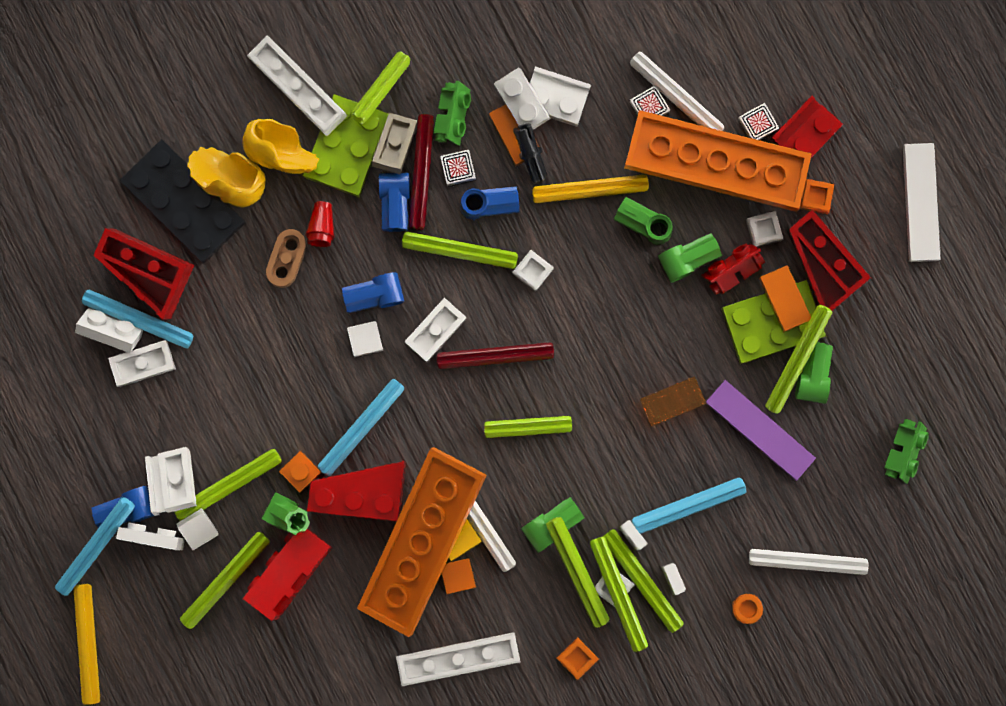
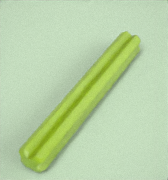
M404 232L402 238V247L406 249L514 269L517 265L518 254L516 252L412 232Z
M824 305L816 307L765 405L769 411L776 414L781 412L832 315V310Z
M275 449L269 450L195 495L197 506L174 511L176 517L181 521L201 508L203 510L279 465L282 462L280 455Z
M556 517L546 523V527L593 626L598 628L606 625L609 622V616L563 519Z
M614 529L610 530L603 536L606 538L610 551L667 629L672 633L676 632L684 625L683 621L617 531Z
M257 532L180 617V621L188 629L194 628L267 547L270 540L263 533Z
M598 537L590 541V546L631 648L634 652L644 650L648 647L647 640L606 538Z

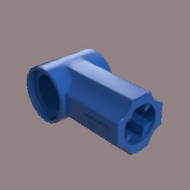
M379 173V198L382 199V231H408L407 199H410L409 173Z
M517 186L486 190L469 189L461 198V213L466 218L473 220L483 216L519 213ZM469 198H477L481 201L482 207L479 210L472 211L466 206V201Z
M397 272L379 275L372 278V281L342 288L348 314L373 307H392L405 302Z
M142 486L121 494L122 497L92 507L95 525L99 528L123 497L135 505L123 524L130 521L135 523L154 516L150 509L148 487Z

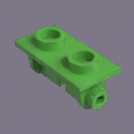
M456 81L455 84L446 83L445 87L441 89L438 109L448 112L447 115L437 114L433 132L436 135L435 141L446 143L449 140L457 146H460L461 137L465 134V116L471 103L470 89L459 81Z
M904 419L903 424H899L893 442L895 445L903 447V450L900 452L891 449L884 467L886 469V476L896 479L899 474V478L906 484H908L910 477L913 478L917 472L919 461L916 459L919 450L925 448L929 433L926 432L927 428L922 422H919L917 428H915L916 422Z

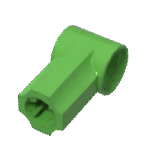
M627 197L621 203L614 217V221L648 238L653 244L662 245L671 238L673 228L670 218L664 214H658ZM656 223H662L667 227V232L662 236H656L651 232V227Z
M712 233L687 245L675 246L658 255L671 283L695 272V269L722 257L720 247Z
M817 342L797 380L796 399L826 404L831 383L828 375L833 346Z
M277 492L274 493L261 518L273 526L294 535L301 531H306L310 524L307 511L298 507V503Z
M571 497L562 501L545 515L542 513L521 528L537 553L554 543L546 527V523L549 520L561 517L567 529H570L584 519L583 514Z

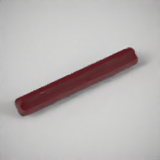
M419 114L417 123L409 227L415 230H423L426 222L434 117L430 114Z
M548 342L439 352L437 354V366L439 369L552 359L554 358L553 343Z

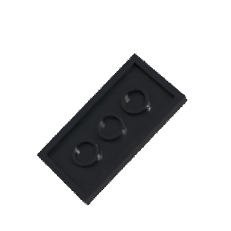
M161 139L120 181L204 264L246 222L227 203H223L220 197L205 192L190 177L191 172L187 167V163Z

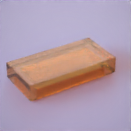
M695 376L639 399L650 427L706 404Z

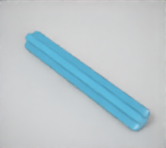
M90 289L86 290L82 297V304L101 311L121 321H129L135 327L183 348H189L194 336L192 333Z
M392 379L318 464V469L326 476H331L404 391L401 383Z
M736 478L636 516L632 519V523L638 532L642 534L744 495L746 493V486L741 478Z
M125 497L119 500L55 585L56 591L64 596L70 594L117 532L118 527L123 524L135 507L133 502Z

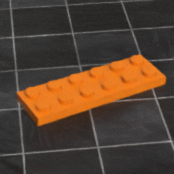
M639 110L624 168L798 212L812 154Z
M435 447L430 448L357 607L358 610L407 637L413 635L484 483L486 474Z

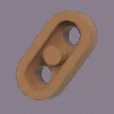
M288 229L279 234L266 268L268 280L278 288L288 287L295 281L307 248L304 236L297 230ZM288 242H297V248L292 251L288 250ZM281 268L287 270V275L284 278L277 277V271Z

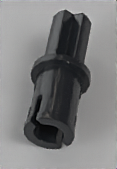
M531 124L519 125L518 128L513 129L521 151L519 154L520 159L525 161L533 183L544 181L547 177V172L540 155L542 148L538 147Z

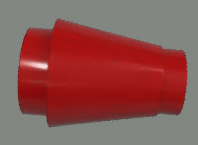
M318 201L314 203L305 233L309 245L329 247L331 246V240L335 238L332 204L329 202Z

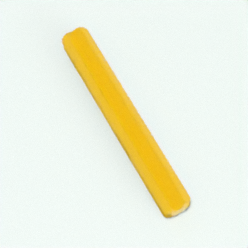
M635 175L533 187L532 195L535 203L627 194L647 191L649 189L647 175Z
M90 584L76 585L73 589L82 703L91 705L100 702L92 586Z

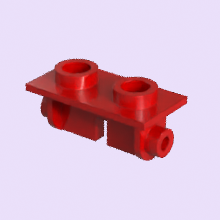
M751 243L743 244L735 248L732 252L733 255L724 261L719 260L708 267V271L701 276L712 283L710 288L715 295L719 293L724 294L740 283L735 273L739 271L745 280L762 269L761 265L765 263V260L759 253L761 252L760 248Z

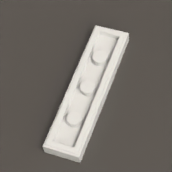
M268 35L247 55L326 136L348 116Z
M934 143L904 144L903 161L909 262L939 261L941 259Z
M514 632L396 656L402 686L520 663Z

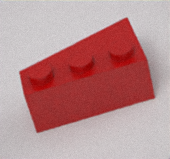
M813 210L808 212L789 229L790 236L818 305H824L830 310H834L871 278Z
M113 228L104 229L93 255L120 281H123L132 289L137 297L146 302L162 320L172 318L194 268V264Z
M401 461L313 480L310 482L307 511L397 522L401 513L406 462Z
M309 528L296 535L290 532L284 539V542L287 544L280 552L275 551L265 564L267 569L261 576L257 575L247 588L248 592L242 598L271 621L278 620L333 548Z

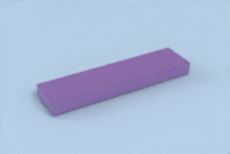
M726 380L722 382L705 402L795 481L800 478L816 459V457Z

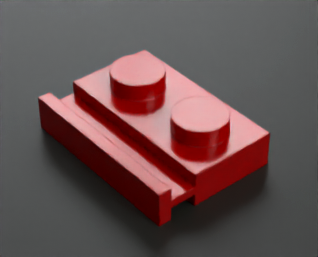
M811 96L771 138V141L779 146L811 153L812 158L842 127L843 123Z

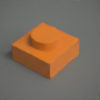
M299 451L279 471L299 493H302L310 485V482L322 473L302 451Z

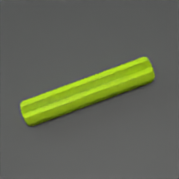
M403 52L395 54L352 110V118L355 121L364 124L410 65V57Z
M570 416L488 421L484 423L486 438L566 433L572 431V419Z

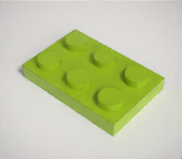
M334 94L332 100L348 116L328 136L320 130L312 151L313 154H316V158H319L317 168L309 174L304 173L303 177L360 197L389 113L375 109L364 124H360L352 118V110L358 102Z
M805 280L796 283L812 317L816 305L808 282ZM766 293L721 308L740 364L796 347L808 322L783 333ZM823 330V332H822L820 338H823V337L826 336L824 330Z

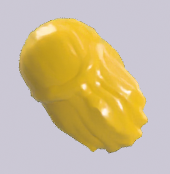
M257 119L248 123L242 138V144L245 154L252 162L268 169L274 168L292 174H309L317 168L319 158H316V154L301 147L299 135L292 126L281 124L273 119Z
M200 147L198 151H193L189 156L187 167L191 172L190 177L205 192L220 197L223 203H230L237 207H247L256 203L264 193L266 181L264 172L256 163L241 153H231L229 155L213 147L208 149Z

